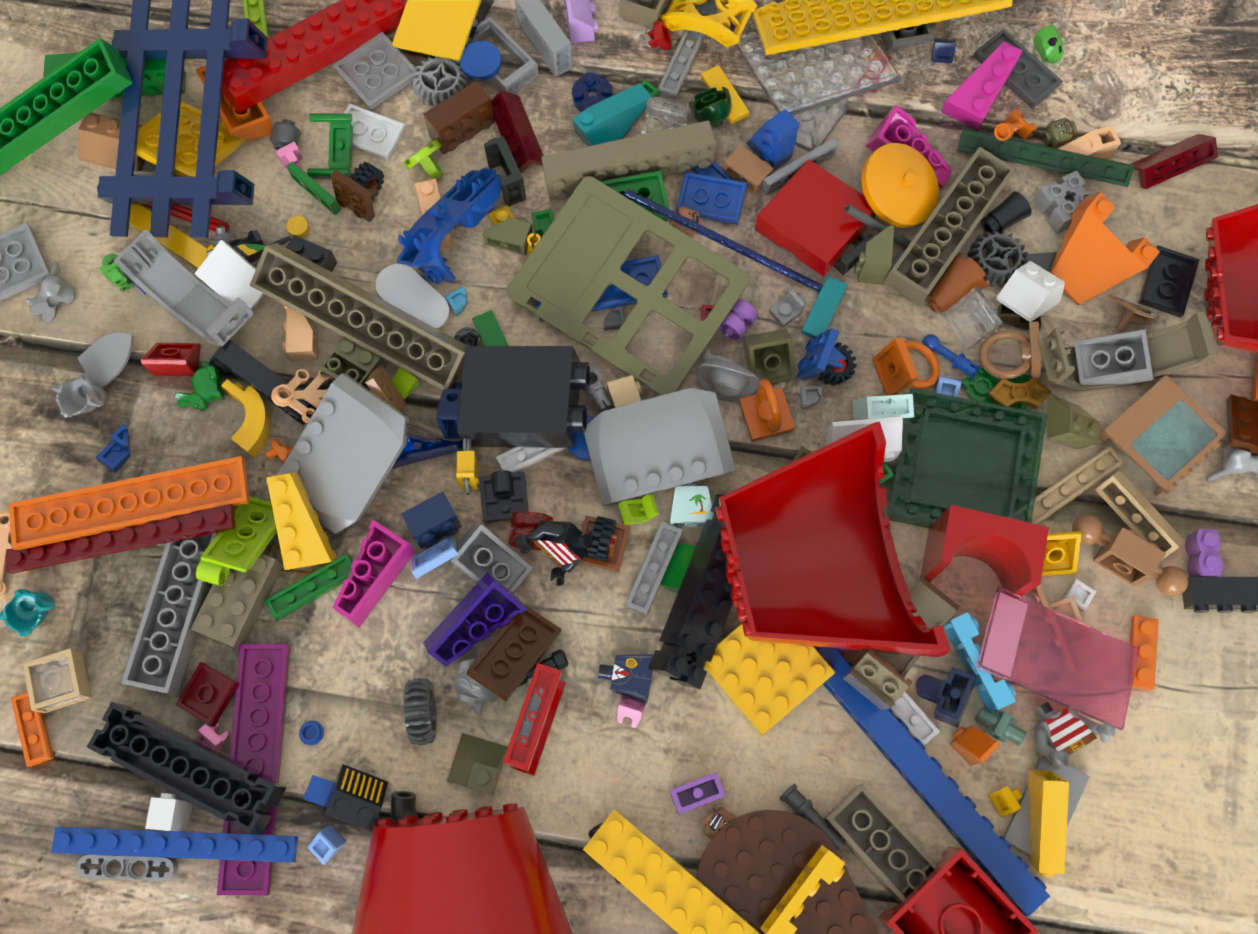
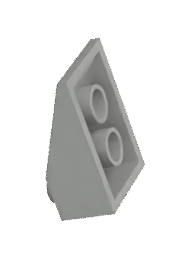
M1146 329L1074 342L1080 385L1133 384L1153 380Z
M477 522L471 526L456 544L458 555L449 560L476 583L488 572L512 593H514L533 569L532 566L487 528Z

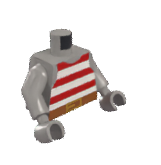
M1049 702L1036 708L1044 720L1034 728L1036 750L1049 761L1054 769H1060L1061 763L1068 766L1069 755L1097 739L1096 736L1100 735V740L1104 743L1110 741V735L1115 736V727L1112 724L1105 723L1100 725L1079 715L1070 708H1065L1057 714Z

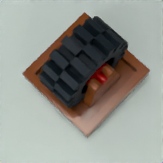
M585 516L581 532L583 534H590L593 543L587 549V555L580 563L619 572L631 526L616 523V520L597 516V518Z

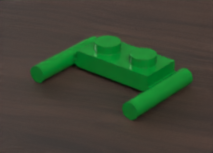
M310 113V122H330L329 168H308L307 175L310 177H331L330 175L335 170H338L347 177H350L353 139L352 114Z

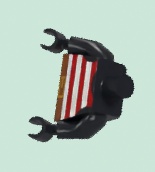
M550 520L540 521L539 525L530 531V535L521 534L516 538V547H520L522 554L528 553L531 550L530 542L533 541L558 566L562 565L561 568L556 567L551 570V581L557 578V586L564 584L565 573H570L586 557L587 549L593 543L592 536L590 534H583L573 523Z

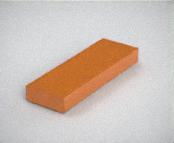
M28 692L11 697L26 767H32L54 759L44 714L31 710Z

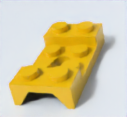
M821 845L761 925L760 929L765 934H796L797 927L791 918L794 917L796 919L805 907L802 903L808 895L812 897L821 885L818 883L821 878L829 885L832 881L837 882L845 871L843 869L845 862Z

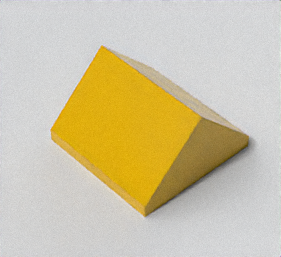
M1080 531L1048 534L1042 576L1077 573L1081 542Z

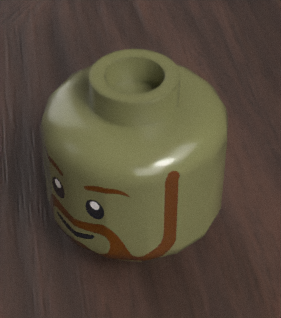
M1067 118L1050 122L1046 126V132L1043 133L1046 145L1050 144L1052 148L1058 149L1075 140V137L1078 135L1077 127L1074 121H1070Z

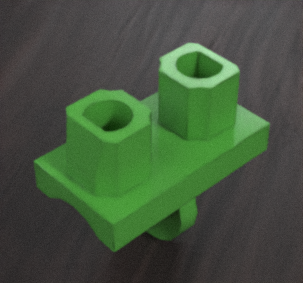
M113 253L107 254L102 259V266L98 267L101 273L114 285H118L122 292L134 287L131 279L114 262L118 255Z

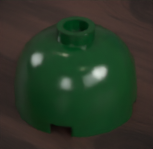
M716 87L695 95V101L692 103L690 100L689 102L694 119L698 122L709 120L712 127L722 125L732 109L729 90L722 87L723 91H717Z

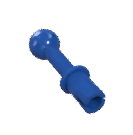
M929 334L923 338L922 343L953 362L952 368H958L971 378L975 377L979 372L981 366L967 359L964 353L957 355L941 345L936 335Z

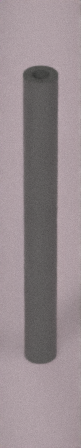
M847 204L844 208L845 213L879 233L887 228V226L850 204ZM894 231L893 241L907 248L911 241Z

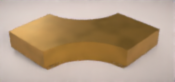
M1035 377L1025 383H1012L1002 378L987 397L1004 411L1016 404H1025L1037 409L1052 391Z

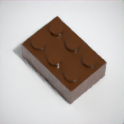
M477 81L423 113L429 136L432 141L437 139L442 146L439 149L443 155L455 150L458 145L472 139L477 133L483 129H488L495 123L491 98Z

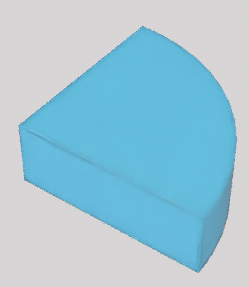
M464 286L445 296L447 303L456 316H459L467 305V294Z

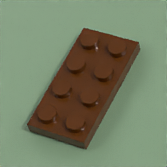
M526 606V611L521 614L518 613L510 619V622L500 630L467 670L466 675L504 701L510 698L562 630L528 606Z

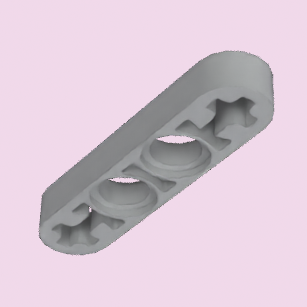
M85 855L80 858L76 866L77 872L81 877L95 879L167 881L172 879L178 870L177 863L172 858L119 855ZM118 860L121 864V869L117 874L113 875L109 871V865L112 861ZM138 861H143L146 869L142 875L138 876L134 872V865ZM90 862L92 864H102L101 869H91L90 871L85 869L86 863ZM166 865L170 867L169 872H165L164 876L163 872L152 871L153 866Z

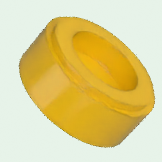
M302 216L290 218L286 225L291 236L296 235L300 238L305 237L310 229L307 220Z

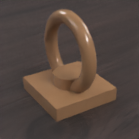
M1029 322V337L1013 330L998 331L987 337L979 351V360L985 371L997 378L1011 379L1024 374L1030 368L1031 379L1035 377L1040 381L1042 361L1038 338H1040L1039 322ZM1002 339L1018 341L1021 344L1022 364L1011 370H1002L993 366L989 361L988 352L995 342Z
M381 365L373 370L366 384L371 392L401 412L406 402Z

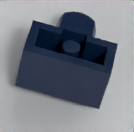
M952 667L947 680H940L924 674L916 682L917 695L937 704L935 719L958 728L974 689L976 676Z

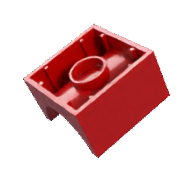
M950 505L928 530L920 578L923 577L930 583L951 564L953 557H972L984 562L996 573L1004 595L1017 600L1041 584L1049 527Z
M949 847L943 853V858L939 865L916 890L899 904L885 910L879 916L893 934H1037L1039 932L962 849Z

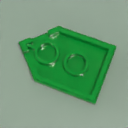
M982 368L975 377H967L962 380L961 385L978 408L1024 417L1025 404L1012 405L1004 411L987 397L991 390L1001 381V378L990 375ZM1022 374L1016 378L1006 380L1012 383H1025L1030 380V375Z

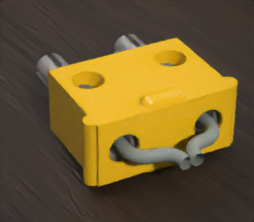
M464 438L463 451H457L456 481L460 485L461 491H466L467 496L470 495L471 490H479V464L475 451L471 447V439L467 438L466 440Z

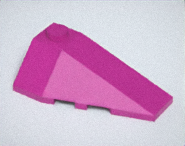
M893 106L873 131L865 146L872 152L890 143H901L916 149L928 160L936 174L938 185L942 188L952 172L951 168L937 150H933L927 142L928 137L925 133L921 134L915 126L917 122L899 106Z

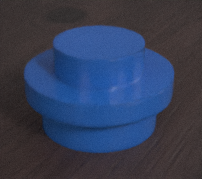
M308 721L301 726L299 737L306 745H316L324 737V728L317 721Z

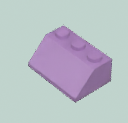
M564 0L570 42L595 41L594 32H598L597 19L592 18V15H595L594 2H590V0Z

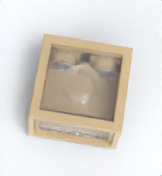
M70 648L23 663L32 711L47 713L92 698L82 652Z

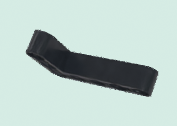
M228 340L222 347H219L209 361L225 374L228 371L232 372L273 404H275L271 398L273 389L279 385L288 384L231 340ZM298 400L307 408L317 409L305 400ZM276 405L302 425L306 424L302 420V415L290 406L281 407Z

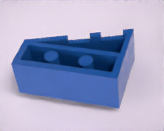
M785 108L765 122L746 144L761 160L767 161L773 168V171H775L792 158L800 123Z

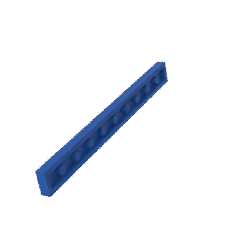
M55 827L51 853L296 862L298 836Z

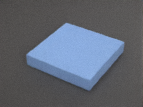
M448 536L412 557V573L416 579L458 555L456 541L453 536Z

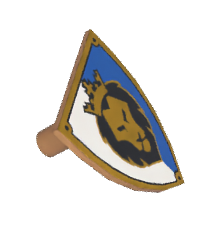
M1111 294L1109 295V297L1127 308L1116 329L1125 332L1130 322L1142 326L1146 323L1145 317L1159 319L1160 315Z

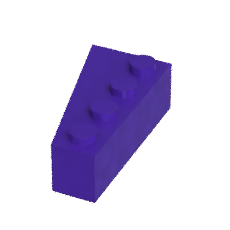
M487 572L423 644L427 652L446 667L472 649L471 646L481 639L482 641L485 640L492 631L501 625L503 627L510 622L512 617L518 613H523L527 608L517 596Z

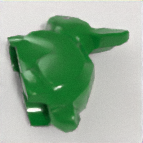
M203 361L201 367L195 371L191 379L194 392H178L174 395L177 399L178 407L192 406L198 411L207 410L208 403L225 399V395L222 393L221 371L209 362Z

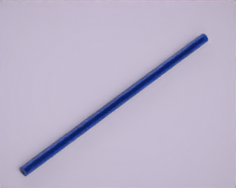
M629 189L626 190L624 196L629 200L820 292L823 284Z

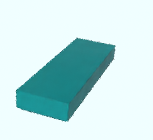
M827 276L801 331L802 334L814 338L827 330L848 284Z

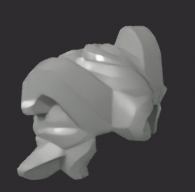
M80 375L74 381H67L62 385H52L51 387L53 391L57 392L56 402H58L61 415H64V418L91 412L96 407L104 406L108 399L106 391L95 385L92 379L86 375Z
M472 658L460 662L457 677L454 679V686L458 689V700L473 706L475 713L480 714L483 704L491 701L496 694L466 675L467 670L476 660Z

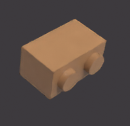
M741 144L724 161L723 170L733 180L748 183L747 191L754 196H757L762 190L764 179L773 173V168L767 161L761 160L751 149L745 148Z

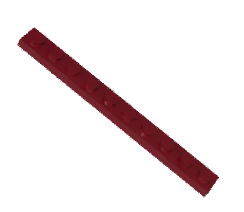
M228 504L21 550L6 549V572L15 574L236 529L235 508L233 505Z

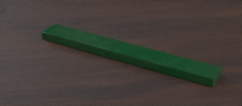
M963 128L958 150L975 153L980 146L1001 160L1070 174L1077 170L1083 178L1124 187L1129 186L1135 165L1011 138L1000 141L995 135Z

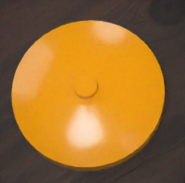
M890 143L879 147L865 161L861 176L862 189L869 206L879 218L899 228L915 227L929 218L938 204L939 185L932 166L920 152L905 144Z

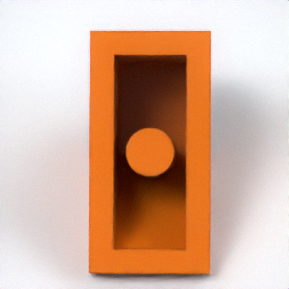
M972 725L965 728L963 726L959 727L952 734L954 740L949 744L970 766L983 763L1000 746L996 740Z

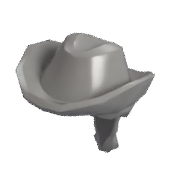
M708 347L705 348L700 356L702 364L697 369L698 380L705 391L715 392L718 399L733 402L739 400V398L750 396L758 390L760 379L752 371L720 355H712Z

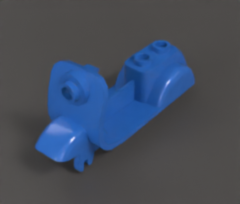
M483 168L479 171L472 170L465 176H461L460 180L457 179L456 184L425 212L409 231H403L404 236L398 235V241L404 249L398 256L397 263L418 267L431 283L441 284L443 281L453 283L456 277L450 271L451 268L446 266L445 262L447 259L441 257V242L458 223L460 226L473 228L492 211L501 192V176L496 174V170Z

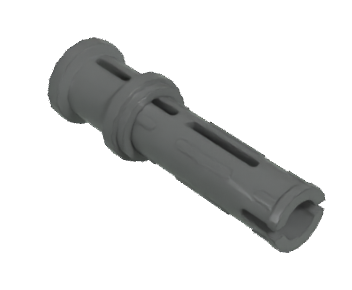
M795 783L779 798L795 811L794 814L807 819L821 829L830 838L837 850L846 843L812 807V801L810 799L807 800L797 790Z

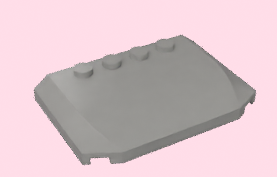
M342 373L331 383L278 474L297 471L310 498L309 501L314 511L316 510L319 522L333 533H341L347 527L361 520L407 443V436L405 435L406 423H409V418L356 380Z
M687 388L602 411L587 424V429L584 433L602 506L736 472L715 392Z

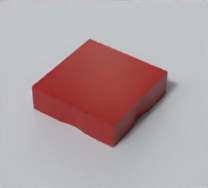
M808 160L757 215L755 230L779 247L790 251L801 262L824 277L842 257L845 249L857 240L868 227L866 224L845 213V206L850 204L875 219L876 214L869 206L863 194L811 160Z

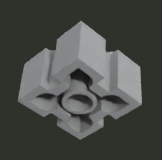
M1077 170L1062 177L1058 184L1054 181L1041 187L1033 199L1041 214L1047 212L1049 215L1047 222L1055 234L1069 228L1072 221V213L1086 196L1093 194L1092 191L1086 192L1083 189L1086 183Z

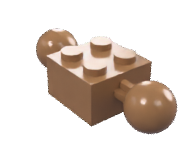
M1083 515L1074 521L1072 532H1081L1080 543L1085 545L1097 543L1101 546L1093 562L1132 586H1136L1152 577L1156 579V586L1159 591L1167 596L1181 595L1187 589L1189 583L1187 574L1176 566L1164 568L1159 564L1166 553L1161 551L1156 544L1149 541L1146 542L1138 537L1135 531L1122 527L1112 535L1104 532L1102 522L1092 515Z

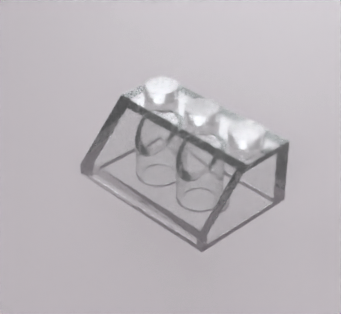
M814 79L809 80L788 108L791 115L800 123L795 142L797 147L811 152L823 145L848 111L847 92Z

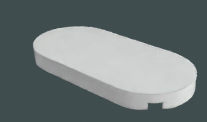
M393 264L387 266L379 273L376 279V290L382 300L438 330H442L446 326L450 313L447 301L415 270L407 265Z

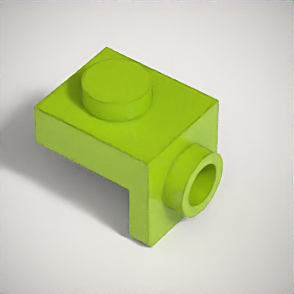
M652 493L645 495L641 499L624 500L618 504L625 525L647 523L659 514Z

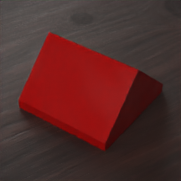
M156 343L141 359V364L155 376H193L195 371L198 370L201 345L200 343Z

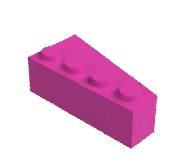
M1003 42L945 101L941 112L979 130L1015 68L1023 50Z
M373 519L369 526L368 535L366 538L364 537L360 545L362 548L356 560L354 559L350 567L352 570L349 577L345 579L332 607L357 627L362 625L416 552L408 542Z

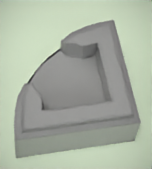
M823 385L800 387L801 410L808 409L819 401L823 392Z

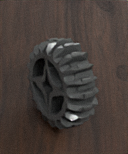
M995 229L991 234L986 231L983 236L979 235L971 244L968 252V257L972 258L985 272L986 275L983 278L985 282L990 281L991 287L997 283L1000 288L1004 283L1008 282L1015 270L1028 263L1026 259L1028 252L1023 251L1025 245L1018 244L1020 238L1014 240L1012 238L1013 233L1007 236L1004 230L1000 234ZM983 249H986L987 251V257L985 259H983L982 256ZM1010 258L1012 259V262H1013V267H1012V268H1009V266H1008V264H1009L1008 259H1010Z
M416 678L409 680L405 685L403 697L407 737L413 745H427V743H433L437 732L436 700L433 686L428 679Z

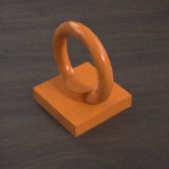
M903 337L895 338L872 358L886 396L898 395L908 386L916 389L930 388L938 381L940 376V365L933 351L918 341H904ZM909 349L919 351L929 361L931 374L928 379L917 380L919 377L908 352Z
M761 379L758 383V394L739 398L738 402L751 442L795 430L782 387L774 389L767 379Z

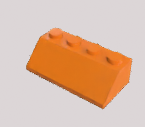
M206 66L195 69L203 86ZM222 94L220 117L230 136L255 141L271 134L272 125L270 117L261 102L238 113Z

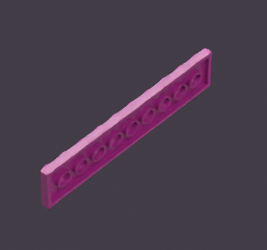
M240 644L237 682L240 684L235 694L230 759L261 774L260 778L271 779L279 783L290 645ZM270 806L267 813L272 815L263 835H275L277 806ZM224 820L222 833L249 834L234 826L235 821ZM220 860L217 895H270L272 862Z

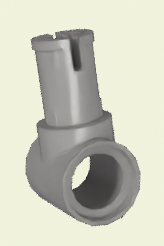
M590 368L591 378L597 381L590 384L589 389L584 391L590 397H593L600 412L606 411L605 408L609 410L613 405L604 391L605 387L601 381L600 372L595 368Z

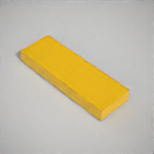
M719 65L701 73V79L708 89L716 87L717 91H723L722 87H725L729 90L732 109L727 119L730 124H734L749 116V110Z

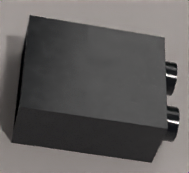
M466 346L457 433L462 439H471V447L575 448L576 433H585L587 429L586 405L578 404L579 390H588L590 387L591 372L589 362H581L573 346Z

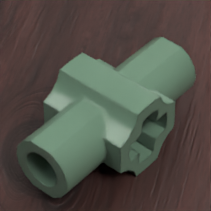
M981 707L975 718V721L987 727L985 732L989 736L1002 742L1008 739L1020 746L1027 734L1025 730L1014 725L1016 720L1011 715L1000 710L993 713Z

